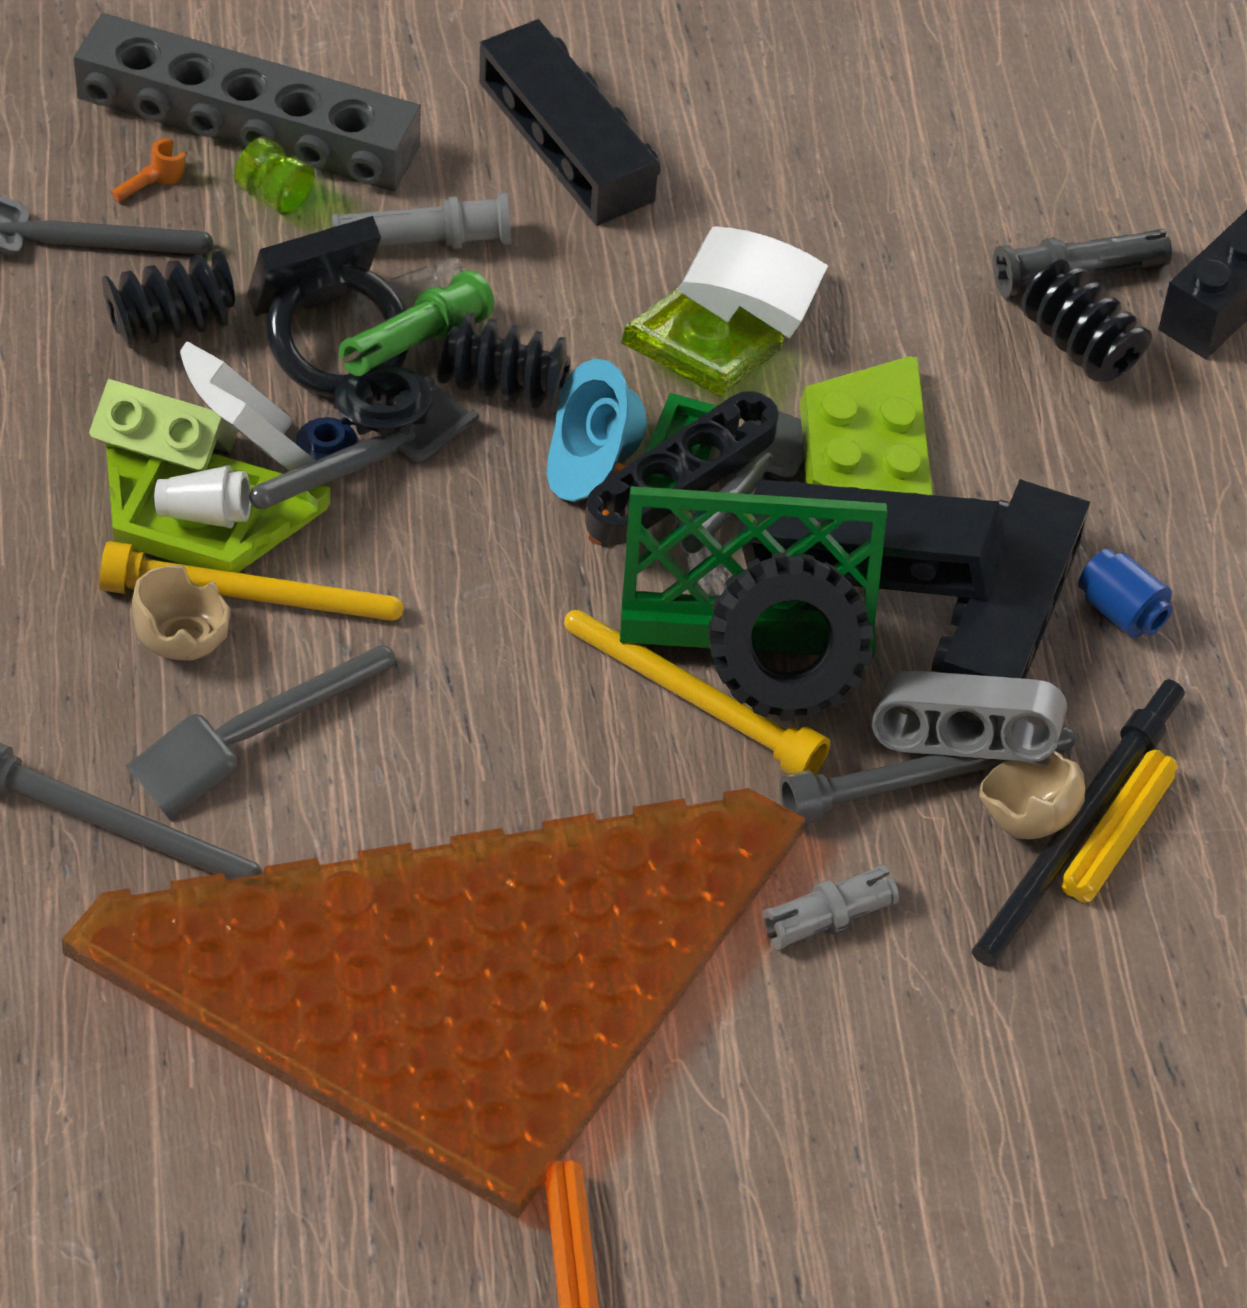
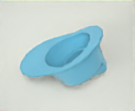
M595 358L581 363L569 375L560 392L556 424L548 454L546 475L550 489L562 500L576 502L588 498L589 493L596 486L610 477L617 462L623 464L626 459L638 450L644 438L647 426L644 404L639 395L628 387L622 371L611 361Z

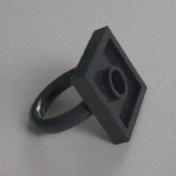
M373 216L259 250L247 293L255 316L269 312L267 334L277 363L295 383L317 395L334 398V392L338 383L348 374H332L320 370L310 364L299 353L291 333L292 318L298 304L302 308L323 306L339 299L349 289H353L368 297L378 307L385 321L406 310L396 291L384 279L370 271L381 240V234ZM408 350L380 365L402 367Z

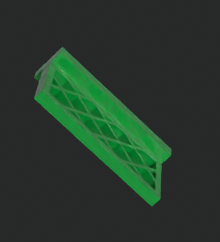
M631 486L620 611V642L710 648L708 626L709 621L712 619V606L717 596H709L697 581L721 563L732 575L734 573L739 575L743 572L744 569L731 555L754 537H757L772 554L786 552L787 556H799V553L803 554L817 542L821 541L839 561L834 567L842 575L850 572L864 587L863 602L868 610L867 615L873 630V638H870V649L873 652L871 659H873L876 639L875 619L887 519L886 503ZM642 507L670 509L683 523L658 542L641 524ZM688 510H698V511H697L695 514L692 515ZM717 512L734 513L747 527L721 546L702 524ZM752 514H758L761 516L755 519ZM781 516L798 517L808 527L810 532L785 550L770 535L766 528ZM815 518L825 519V520H824L823 522L819 523ZM846 520L871 522L870 539L850 554L829 534ZM692 532L712 554L687 572L667 551ZM641 541L649 550L638 557L639 543ZM868 557L865 572L858 564ZM657 559L677 579L674 584L663 592L636 591L637 574ZM686 590H688L691 594H682V593L685 592ZM800 600L781 601L771 605L757 618L752 630L754 651L821 655L828 641L827 624L822 614L811 604Z

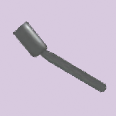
M0 195V253L7 256L15 255L20 251L23 239L47 244L196 255L209 253L214 245L212 236L204 231L54 220L27 221L29 211L25 205Z
M428 374L423 379L429 384L432 391V408L428 411L425 424L412 425L409 435L391 431L383 439L380 432H376L380 436L366 439L258 484L250 491V502L257 509L269 508L378 462L396 450H399L413 462H424L479 418V414L473 409L470 412L438 388L435 384V379Z
M778 411L779 418L774 442L766 450L742 465L743 467L739 469L720 492L751 494L764 475L784 482L792 480L804 462L801 419ZM758 420L755 421L758 425L761 424L760 421H758ZM717 512L705 521L702 526L714 536L733 513ZM692 532L679 542L682 550L689 554H695L705 546Z
M377 646L235 716L216 730L202 715L192 714L128 763L126 767L171 821L236 769L238 759L228 745L249 739L390 669L395 662V654L388 646Z

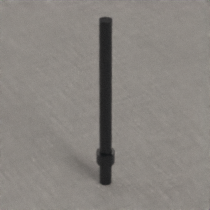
M1170 679L1164 680L1145 708L1137 709L1132 713L1120 731L1122 740L1085 790V800L1079 812L1068 825L1055 832L973 947L972 954L977 961L986 966H993L1141 756L1154 750L1166 734L1165 722L1185 696V691L1179 683Z

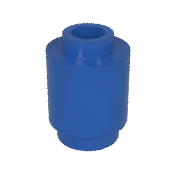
M1109 548L1102 550L1089 561L1079 577L1078 587L1085 592L1086 602L1131 638L1139 637L1144 633L1153 635L1163 627L1172 613V606L1169 604L1172 590L1124 552L1116 554Z

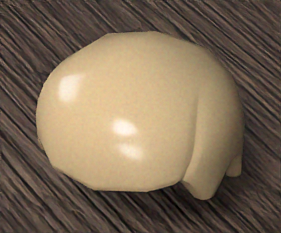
M183 565L153 568L136 580L132 599L133 627L141 644L153 653L173 660L192 661L206 657L227 638L230 608L223 597L219 595L215 582L211 581L206 586H199L193 583Z
M1056 751L1050 755V762L1044 765L1037 764L1034 761L1006 760L992 769L980 784L979 799L994 821L1006 834L1016 839L1042 838L1063 829L1081 809L1085 800L1084 773L1076 762L1064 759Z

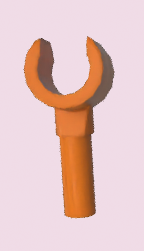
M163 138L155 141L151 149L150 165L111 190L113 199L120 203L155 181L163 185L177 184L184 174L186 152H181L177 156L172 157L174 144L172 139Z

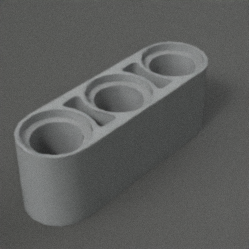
M910 670L898 672L885 683L873 715L872 728L874 735L881 744L899 752L1033 762L1049 757L1057 748L1068 707L1066 697L1061 690L1050 682L1042 680ZM902 706L909 708L912 711H914L917 715L910 716L903 714L900 711H898L895 707ZM967 711L974 713L981 720L966 719L959 712ZM1023 717H1037L1044 721L1045 725L1031 724L1024 720Z

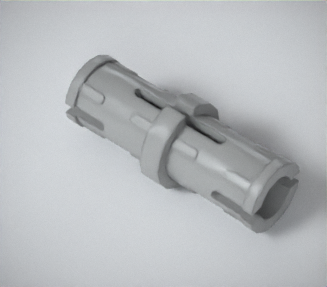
M882 864L875 866L872 870L833 884L830 880L822 881L813 886L814 890L810 894L774 908L764 909L761 914L764 931L767 937L777 933V937L772 938L770 942L776 950L784 949L787 945L825 930H829L830 934L839 933L848 928L847 925L851 920L884 907L896 905L899 902L896 882L893 877L883 881L882 878L889 876L890 871Z

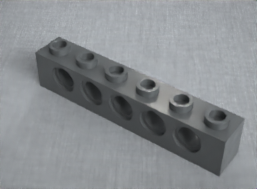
M101 13L74 55L78 99L394 192L420 147L421 105L106 13Z

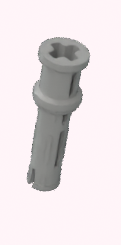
M507 192L498 193L496 199L460 202L457 196L448 197L449 200H443V206L342 215H338V213L332 214L333 227L373 216L381 234L378 246L446 241L447 247L453 246V249H461L464 242L500 240L502 245L511 244Z

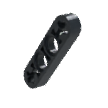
M747 391L733 395L596 486L589 493L586 502L585 524L589 534L599 542L609 545L626 543L630 487H648L644 483L648 476L654 474L669 476L676 482V485L671 489L705 491L766 450L776 437L779 418L777 405L770 397L759 392ZM743 419L745 423L739 426V420ZM758 420L761 424L758 425L755 421ZM698 444H709L718 448L722 454L713 460H702L693 456L689 450ZM642 507L641 524L647 530L673 512L667 508ZM625 509V516L621 517L617 514ZM607 510L610 514L605 516L603 515V511Z

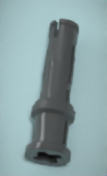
M1161 228L1143 233L1119 235L1078 243L1065 244L1062 240L1052 237L1042 240L1039 246L1013 249L1008 244L996 247L993 254L994 279L1001 296L1009 298L1016 296L1019 290L1027 289L1038 273L1059 259L1068 261L1070 265L1069 271L1081 267L1086 269L1090 276L1125 272L1146 267L1167 266L1172 258L1171 240L1169 236L1166 237L1167 231Z

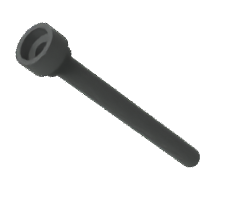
M1062 727L1058 745L1055 749L1056 752L1068 751L1075 745L1076 735L1070 727ZM931 755L827 779L824 774L814 775L810 770L781 777L780 798L787 820L792 826L796 827L820 821L823 813L832 811L833 804L994 768L1006 760Z
M0 743V793L6 795L11 790L244 887H254L262 880L263 871L256 862L22 766L21 758L13 755L12 747Z

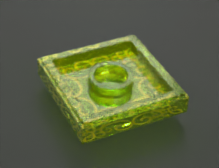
M678 286L627 324L621 340V344L722 397L780 351L785 335L738 307L731 319L726 322L678 291L680 287Z

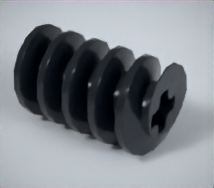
M222 250L214 251L211 267L202 255L191 256L188 273L178 260L168 261L165 279L155 265L144 268L142 284L132 271L121 272L118 289L108 276L102 277L103 292L115 332L121 335L128 348L135 347L136 332L139 328L144 329L152 343L158 342L160 324L165 322L175 337H181L183 318L187 317L190 318L198 332L205 331L206 313L213 312L222 327L228 326L229 308L234 307L235 304L233 279L229 264Z
M1059 259L1038 273L1028 285L1022 296V311L1029 320L1037 323L1039 330L1043 334L1052 337L1058 349L1067 352L1074 364L1083 368L1085 375L1089 379L1096 382L1112 381L1130 370L1143 356L1152 340V333L1143 326L1135 328L1137 324L1136 317L1127 311L1120 313V301L1114 297L1105 298V287L1097 282L1090 283V273L1086 269L1079 267L1069 271L1070 265L1068 261Z
M467 312L459 326H453L447 334L440 353L437 379L439 383L446 384L455 374L456 384L459 389L469 390L478 380L479 390L482 395L492 396L501 386L502 397L508 402H515L524 392L525 403L530 408H538L547 398L548 409L550 413L555 414L557 413L560 392L570 375L571 359L567 356L565 337L560 336L552 349L547 351L544 350L542 331H535L529 343L524 345L521 344L520 325L513 324L505 338L502 339L498 338L497 319L490 318L482 332L479 333L475 331L474 313Z

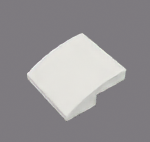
M713 226L703 241L678 291L726 322L731 319L738 307L741 306L790 338L802 322L828 265L812 255L777 239L751 231Z
M188 341L180 350L184 368L197 393L209 407L288 472L316 461L284 435L294 421L291 417L225 362Z

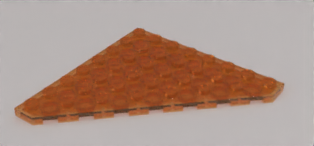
M745 788L723 792L722 800L686 805L685 798L634 806L632 814L596 820L594 813L542 821L541 829L504 835L503 828L450 836V844L412 850L411 843L361 850L357 851V859L319 865L318 858L269 865L264 866V874L225 880L224 873L170 881V889L131 895L130 888L102 892L61 939L63 955L518 1219L546 1182V1174L549 1167L554 1161H561L800 838L803 833L805 818L754 790Z

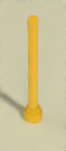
M107 541L102 555L99 589L100 591L126 594L128 588L134 589L136 580L150 569L182 564L145 559V553L134 551L133 544ZM183 565L193 583L199 586H206L211 581L215 582L218 593L221 596L387 621L399 619L404 612L402 601L395 596Z
M572 610L565 616L564 626L569 633L774 751L773 758L780 762V769L784 773L789 775L810 770L816 775L823 766L830 750L831 741L808 726L799 729L792 725L786 729L774 721L754 713L753 709L744 704L741 705L736 699L639 643L620 642V632L581 610Z

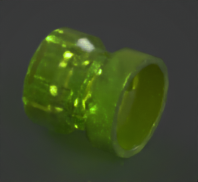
M267 137L257 138L245 148L236 163L233 173L234 183L238 188L249 195H262L264 202L269 208L285 216L294 213L302 206L312 191L315 182V169L311 164L300 157H287L283 147Z

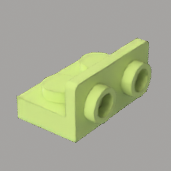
M111 379L107 380L89 431L90 436L96 441L197 472L207 469L214 449L231 453L238 433L237 429L214 410Z

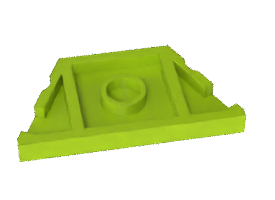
M904 357L805 386L799 403L806 484L933 495L917 357Z
M106 444L114 542L133 544L134 550L184 565L239 573L325 512L330 505V487L321 485L266 509H257L251 504L249 519L246 522H235L232 528L171 517H159L156 513L154 500L157 480L169 479L170 477L195 473L197 471ZM212 453L206 469L230 465L233 471H246L251 489L258 484L282 475V473L214 453Z

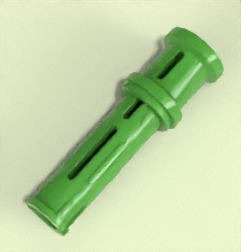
M464 270L452 277L448 286L442 289L433 287L423 291L418 295L412 308L342 341L339 346L340 358L356 351L360 352L358 357L344 363V368L352 375L362 376L370 369L429 338L438 341L445 340L452 327H458L467 312L474 313L475 323L484 321L491 316L494 310L495 299L492 289L479 273L472 270Z

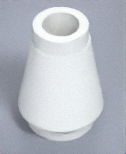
M227 465L170 477L169 479H158L154 493L156 513L159 517H171L232 528L235 522H246L249 519L251 510L249 494L251 487L246 471H233V468Z

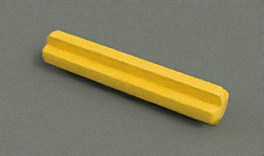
M1152 750L1146 753L1064 873V881L1061 884V888L1067 896L1074 897L1080 903H1087L1094 899L1174 780L1178 764L1173 757L1165 756L1160 750Z

